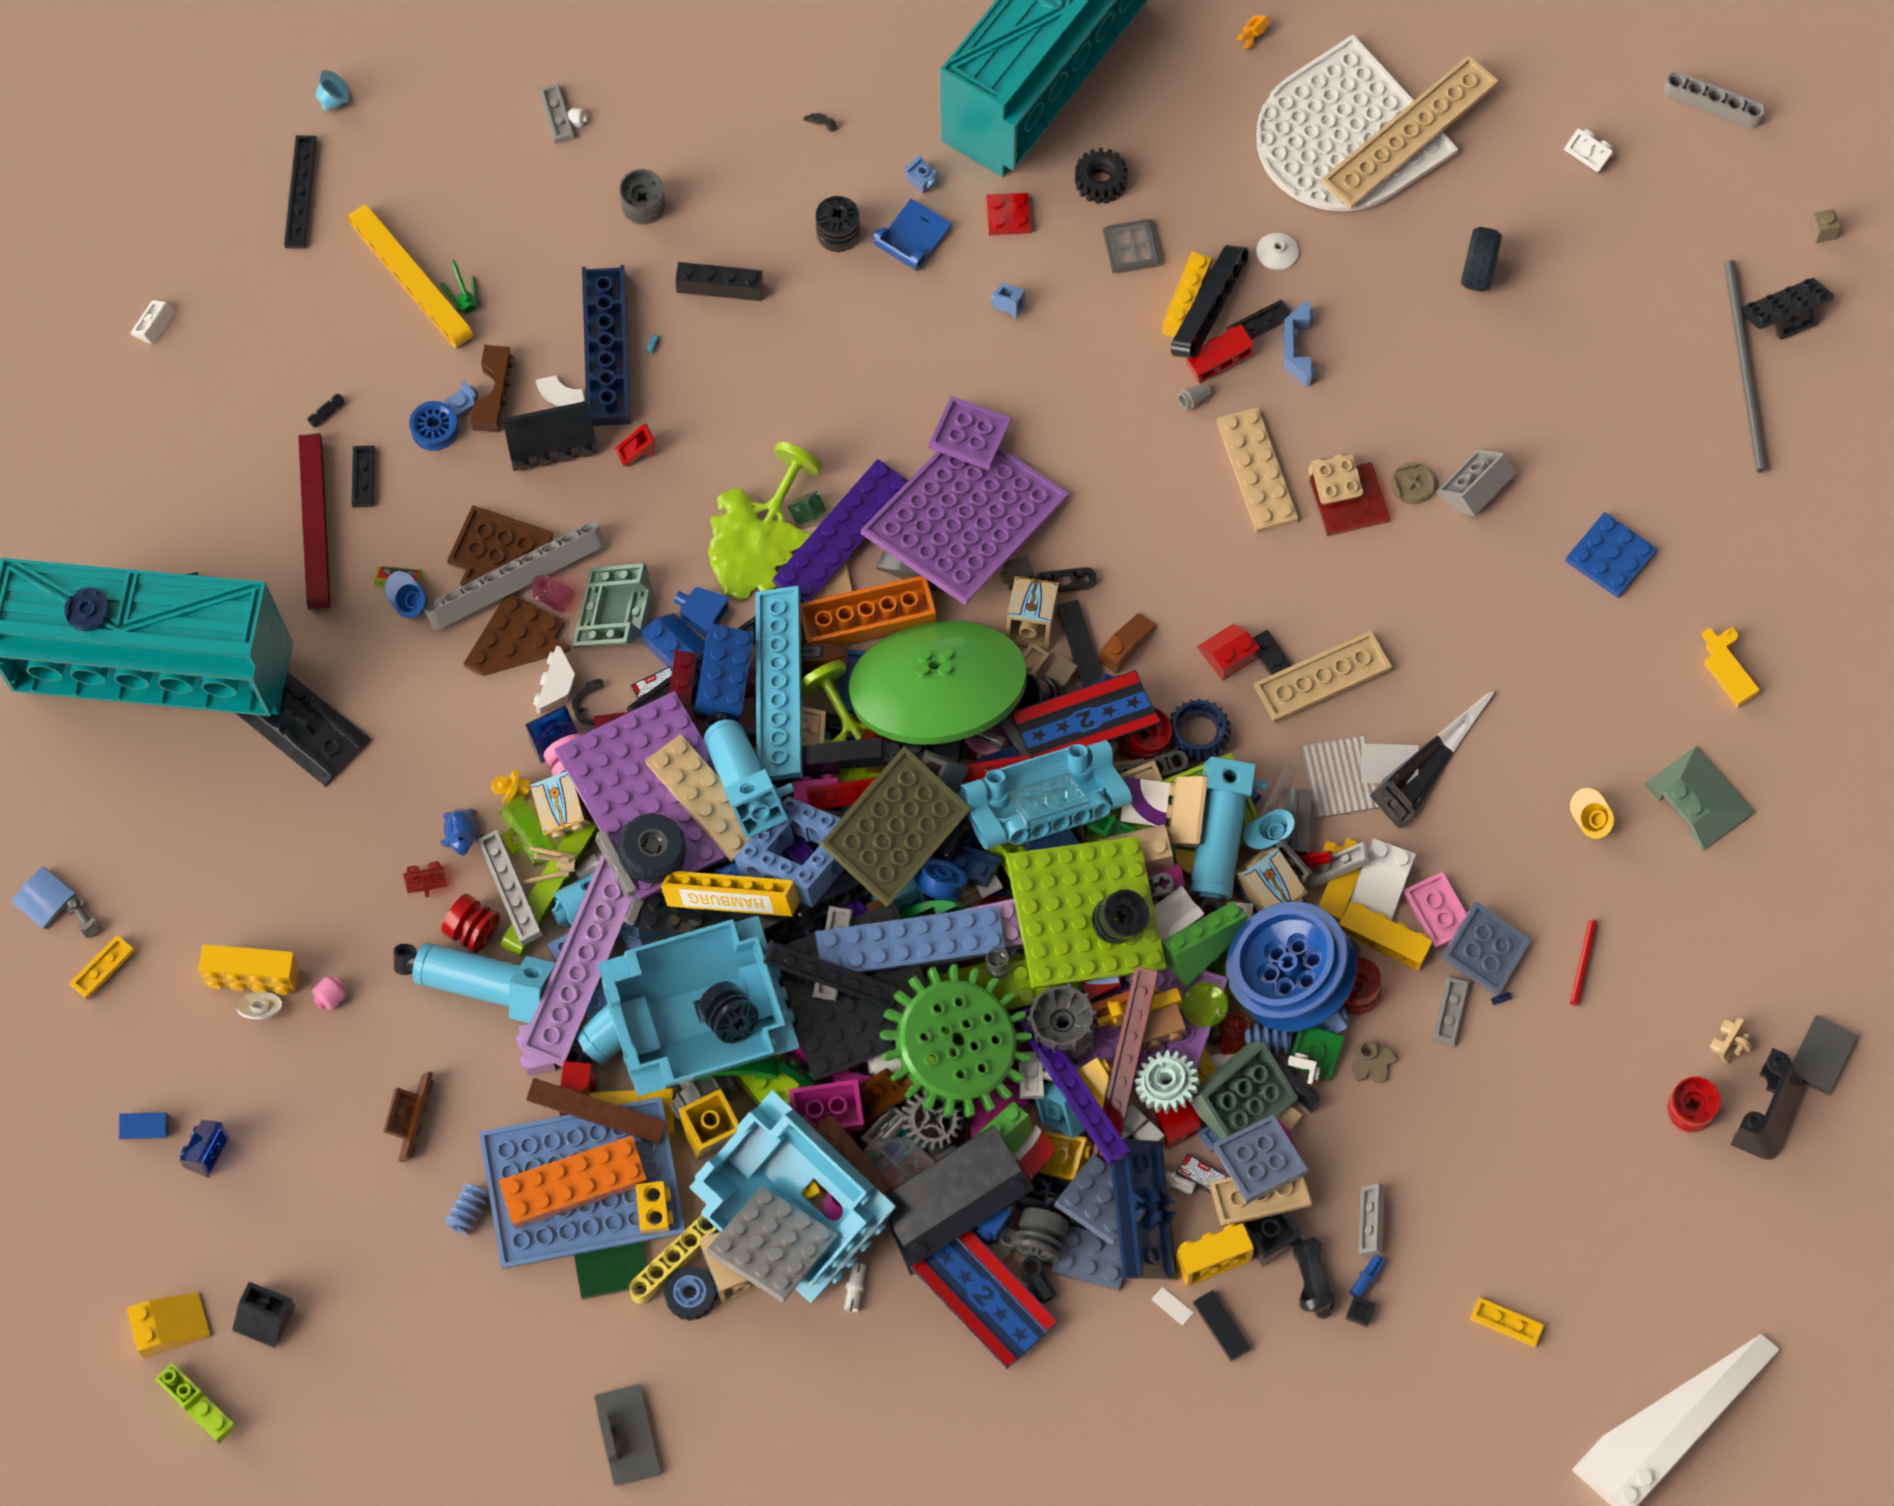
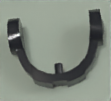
M595 679L586 683V687L572 700L574 715L581 724L594 725V719H587L580 714L585 709L584 707L579 708V703L586 694L593 693L604 687L602 679Z

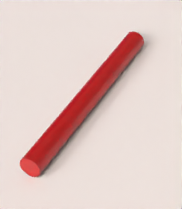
M1589 920L1570 1000V1004L1578 1006L1597 927V921Z

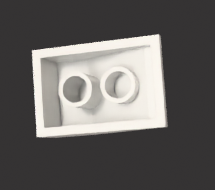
M1373 838L1369 848L1371 863L1362 867L1350 902L1355 904L1361 903L1368 910L1374 913H1382L1388 917V920H1392L1416 854Z

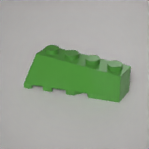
M1232 901L1162 940L1161 944L1166 966L1188 988L1197 976H1201L1206 971L1207 966L1219 959L1220 954L1224 950L1229 949L1236 933L1247 921V915Z
M1012 1102L978 1134L995 1125L1015 1153L1020 1150L1034 1130L1029 1115L1016 1103Z

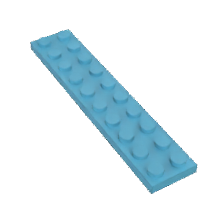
M799 586L756 592V756L762 768L766 770L770 781L803 777L801 594Z

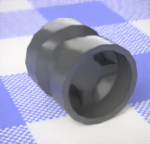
M998 947L989 950L986 954L989 975L997 979L1006 977L1011 969L1007 951Z

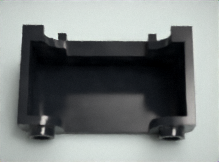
M1772 1048L1759 1076L1764 1077L1767 1081L1766 1090L1774 1093L1765 1115L1756 1111L1748 1112L1743 1117L1730 1144L1765 1160L1773 1159L1778 1154L1804 1092V1083L1791 1059L1786 1053Z

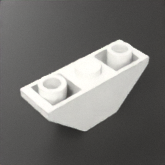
M556 646L554 652L550 651L547 664L550 666L548 672H543L540 684L543 687L541 693H536L533 705H536V713L539 714L567 701L575 681V673L559 646Z

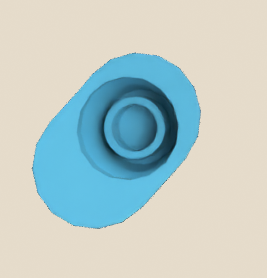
M330 70L321 71L316 97L322 103L323 110L326 111L329 108L337 109L343 103H348L349 90L345 81Z
M1278 809L1252 821L1247 825L1243 833L1245 843L1253 849L1276 847L1281 839L1287 843L1294 829L1295 821L1293 815L1289 811Z

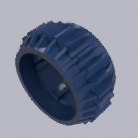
M1190 699V702H1182V706H1176L1175 712H1171L1169 719L1172 726V734L1169 740L1170 748L1175 749V751L1184 752L1189 762H1206L1210 757L1221 756L1222 750L1227 749V743L1230 742L1231 722L1227 720V714L1222 712L1223 708H1218L1216 703L1212 704L1208 700L1203 701L1200 699L1194 701ZM1194 716H1204L1206 719L1211 720L1216 727L1214 740L1203 746L1192 745V743L1187 742L1182 737L1181 726H1183V722Z

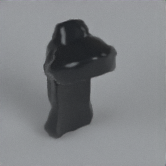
M1311 1237L1308 1240L1299 1242L1293 1249L1294 1258L1299 1265L1304 1281V1287L1299 1298V1307L1306 1312L1314 1313L1320 1319H1326L1332 1314L1336 1291L1329 1281L1325 1265L1321 1260L1323 1244L1317 1238Z

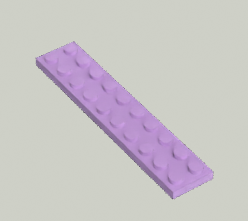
M603 854L520 1047V1050L562 1067L601 977L597 963L608 960L631 901L634 898V895L628 898L625 897Z

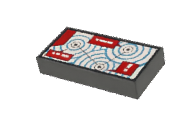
M668 666L631 684L630 686L635 697L639 699L670 677L671 667Z
M1189 1153L1186 1154L1176 1171V1175L1194 1182L1197 1187L1210 1194L1209 1182L1228 1177V1175Z

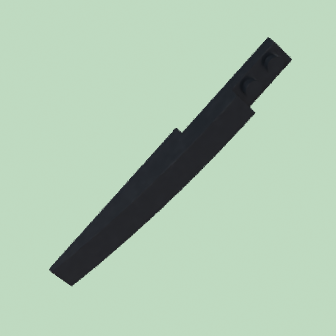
M869 738L802 746L803 776L840 774V769L887 766L904 746L921 761L925 751L928 750V744H910L899 741L882 742L881 738Z

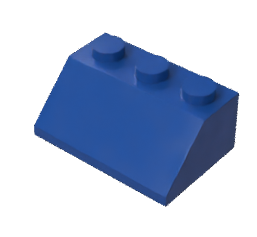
M674 613L655 618L640 632L642 643L667 667L670 666L671 669L675 650L697 653L696 657L704 652L705 641Z

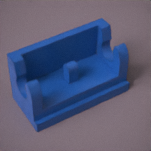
M166 1112L119 1114L120 1140L166 1138L169 1136V1114Z

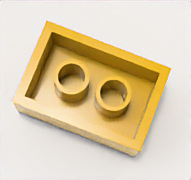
M1233 1223L1224 1227L1223 1231L1219 1233L1209 1232L1203 1235L1201 1240L1196 1242L1190 1240L1182 1243L1177 1250L1176 1264L1186 1287L1251 1262L1254 1248L1243 1223L1237 1226Z

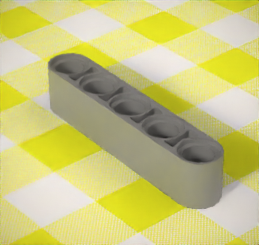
M1672 72L1667 77L1664 88L1667 97L1748 128H1756L1761 124L1765 110L1761 103L1680 72Z

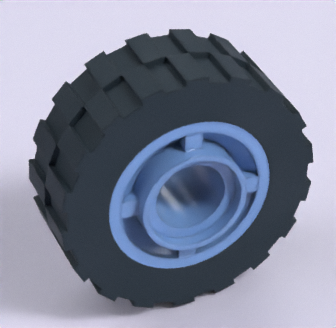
M686 1266L682 1269H677L674 1274L672 1273L669 1276V1280L665 1283L664 1298L672 1314L677 1315L682 1320L692 1321L693 1319H701L700 1317L706 1316L713 1309V1304L716 1302V1288L712 1277L705 1270L698 1269L695 1266ZM687 1289H695L697 1291L693 1298H686L684 1293Z

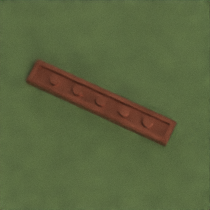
M534 1077L526 1101L655 1144H659L666 1121Z

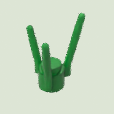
M452 260L451 263L462 291L458 296L459 299L455 298L443 282L440 285L455 304L457 311L462 310L464 314L472 313L478 309L480 304L477 297L475 277H471V294L469 291H466L456 262Z

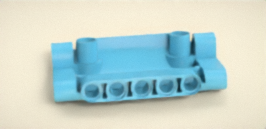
M1107 740L1086 747L1081 744H1074L1061 750L1000 769L991 770L986 773L985 778L982 780H975L960 786L962 800L971 807L967 813L971 825L980 843L986 850L1009 842L1013 845H1020L1104 818L1109 814L1110 810L1132 803V796L1128 786L1112 765L1113 754Z

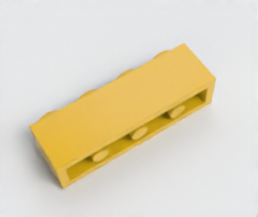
M1191 252L1164 318L1162 334L1175 337L1210 273L1211 257Z
M1350 902L1339 923L1341 929L1350 939L1417 971L1421 969L1433 942L1426 934L1416 933L1409 930L1408 926L1403 923H1395L1388 920L1386 915L1374 913L1361 903L1355 904Z

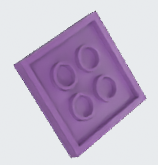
M951 396L929 442L928 448L989 470L1010 425L1011 417Z

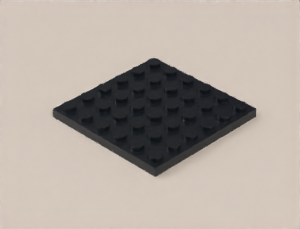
M891 902L888 906L884 905L851 918L850 926L899 920L901 917L895 902ZM815 933L786 944V946L819 957ZM919 965L864 972L866 975L899 986L900 990L911 999L917 995L908 982L912 977L916 975L925 988L928 987ZM779 969L781 978L778 981L780 987H785L788 1000L785 1003L787 1009H792L795 1022L792 1024L815 1082L880 1057L889 1050H897L895 1040L880 1038V1033L884 1030L897 1031L898 1023L883 1016L889 1008L839 990L837 1001L813 998L814 981ZM896 1000L893 1010L902 1013L905 1006ZM920 1034L921 1039L927 1038L925 1034Z

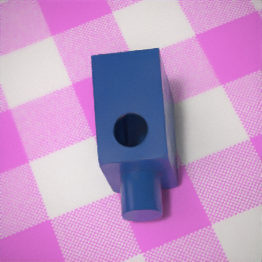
M695 587L690 595L679 591L674 598V603L681 606L680 616L682 621L704 638H706L711 623L718 625L730 607L728 597L700 587Z

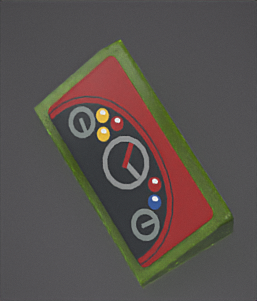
M379 566L374 582L376 587H385L389 576L401 571L408 573L420 585L422 570Z

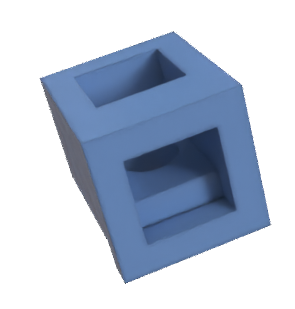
M919 155L905 167V179L924 194L928 189L931 190L937 184L938 172L922 160V157Z
M1001 283L991 296L993 309L1010 313L1012 318L1016 319L1025 307V290Z

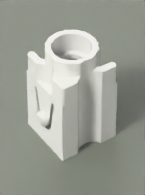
M1182 886L1154 906L1161 941L1204 918L1203 911L1192 901Z

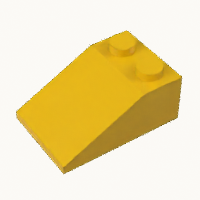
M198 1292L148 1300L126 1307L136 1347L142 1358L211 1337Z

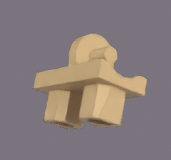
M1737 1018L1736 1022L1725 1019L1720 1030L1722 1034L1727 1035L1726 1039L1722 1040L1715 1037L1710 1044L1711 1050L1720 1055L1722 1062L1726 1064L1730 1062L1734 1054L1740 1056L1742 1051L1750 1052L1752 1049V1045L1748 1042L1750 1035L1746 1034L1747 1029L1743 1025L1745 1022L1743 1019Z

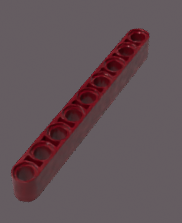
M321 433L298 435L308 610L330 608Z

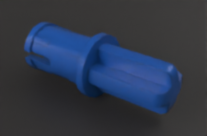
M1373 1256L1366 1268L1359 1272L1360 1276L1349 1290V1293L1353 1297L1363 1298L1370 1285L1375 1284V1278L1385 1265V1261L1379 1256Z

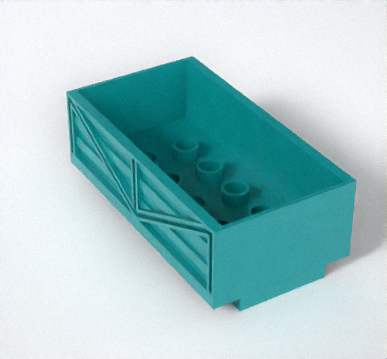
M996 0L940 69L941 141L1001 177L1009 169L1014 171L1149 0Z
M1 558L0 674L11 692L262 716L279 715L293 641L266 582ZM83 588L100 590L110 603L111 613L108 620L102 627L89 632L74 629L70 626L64 615V606L67 599Z

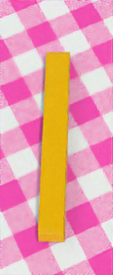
M366 204L347 215L350 224L454 348L459 347L474 337L467 323Z

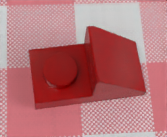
M643 423L614 449L623 466L629 467L643 454L654 455L655 439L648 425Z

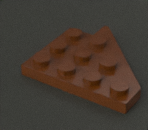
M472 505L447 562L450 565L466 570L460 582L462 587L551 542L554 535L552 531Z
M509 594L500 603L463 665L465 668L481 676H486L546 659L550 651H555L556 646L561 647L563 653H567L570 651V646L556 639L565 625V621Z

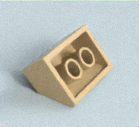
M1177 777L1174 783H1170L1169 796H1172L1171 805H1167L1166 818H1169L1168 827L1165 826L1170 845L1179 849L1193 850L1200 844L1208 777Z
M1165 825L1098 839V841L1139 836L1147 873L1174 867L1173 855Z

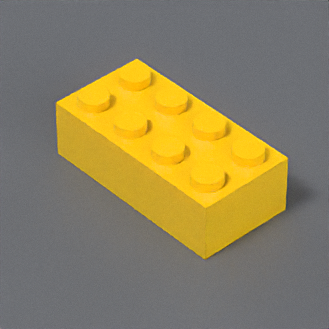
M202 944L198 971L205 985L211 989L228 987L234 991L251 989L257 993L274 991L279 995H288L289 993H296L299 965L293 952Z

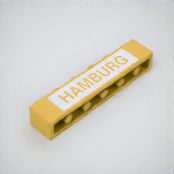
M674 871L671 875L666 876L661 884L667 906L793 916L800 903L794 880Z

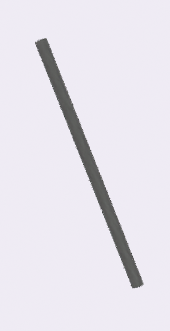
M1728 260L1724 264L1756 472L1763 473L1767 471L1736 265L1734 260Z

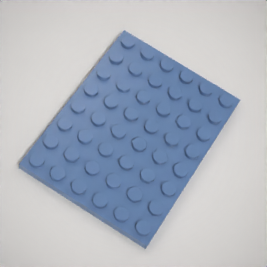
M662 1097L618 1105L666 1121ZM571 1115L479 1132L502 1269L677 1236L685 1231L667 1123H665L659 1144L633 1136L648 1183L664 1181L665 1188L670 1187L671 1201H667L668 1210H672L673 1224H669L670 1231L642 1234L640 1231L636 1189L515 1229L498 1181L631 1135ZM652 1191L648 1194V1200L656 1201L660 1197L658 1191ZM654 1214L651 1216L650 1222L652 1224H659L663 1216L661 1214Z

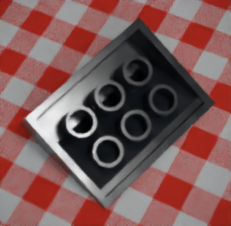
M588 400L502 419L513 471H525L530 467L547 466L558 461L567 462L572 458L589 457L598 453Z

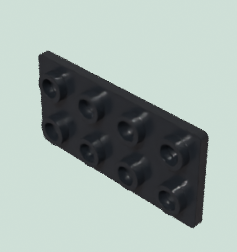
M1810 278L1796 285L1786 287L1784 290L1774 294H1769L1755 302H1749L1747 305L1742 306L1743 316L1758 329L1775 324L1777 337L1782 340L1818 325L1816 306L1833 300L1834 294L1815 278Z

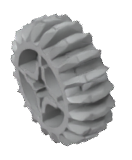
M921 1089V1096L916 1093L913 1096L914 1101L906 1099L910 1107H902V1111L908 1113L907 1116H901L900 1119L907 1121V1124L902 1125V1129H910L906 1133V1137L911 1138L914 1136L913 1144L916 1145L921 1140L920 1148L925 1149L928 1144L929 1149L934 1150L935 1143L939 1148H943V1140L947 1144H951L952 1141L949 1136L958 1137L954 1129H962L961 1125L956 1124L957 1120H963V1116L957 1115V1112L962 1111V1107H954V1113L949 1117L948 1125L944 1130L945 1127L942 1124V1119L944 1117L945 1101L940 1100L944 1103L943 1106L925 1111L923 1106L928 1094ZM918 1107H920L922 1117L916 1125L915 1113ZM928 1112H930V1114L937 1113L934 1117L935 1124L933 1122L927 1123L930 1119ZM932 1127L939 1135L925 1137L920 1131Z

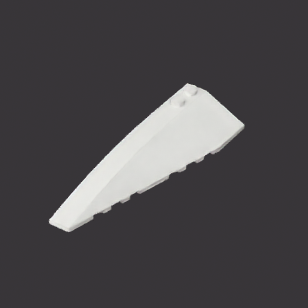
M1760 1334L1605 1434L1572 1471L1611 1506H1639L1780 1349L1764 1335Z

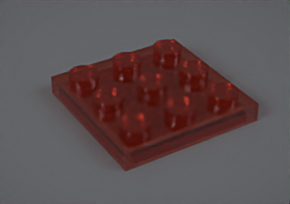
M1372 462L1356 465L1363 494L1360 497L1324 505L1320 502L1314 475L1309 476V482L1327 536L1390 522V516Z

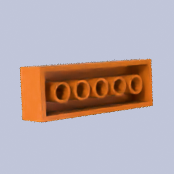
M923 576L801 603V629L805 644L830 643L837 646H845L888 636L918 624L936 622V611L927 579Z
M633 1136L498 1180L512 1225L515 1229L636 1189V1184L648 1183Z

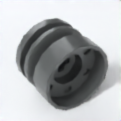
M646 169L633 170L624 176L619 186L622 212L626 218L637 224H649L659 219L665 208L663 184L659 176Z
M1023 1209L1019 1221V1227L1022 1230L1016 1232V1240L1013 1241L1012 1250L1025 1258L1030 1256L1036 1257L1041 1263H1057L1060 1257L1059 1252L1062 1251V1244L1059 1241L1065 1239L1069 1222L1064 1217L1044 1209Z

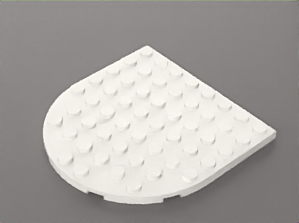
M1351 35L1305 65L1274 88L1262 106L1256 130V143L1260 160L1274 183L1294 199L1309 206L1329 211H1355L1378 205L1457 154L1458 148L1442 132L1352 209L1347 207L1321 183L1325 175L1414 101L1354 35Z

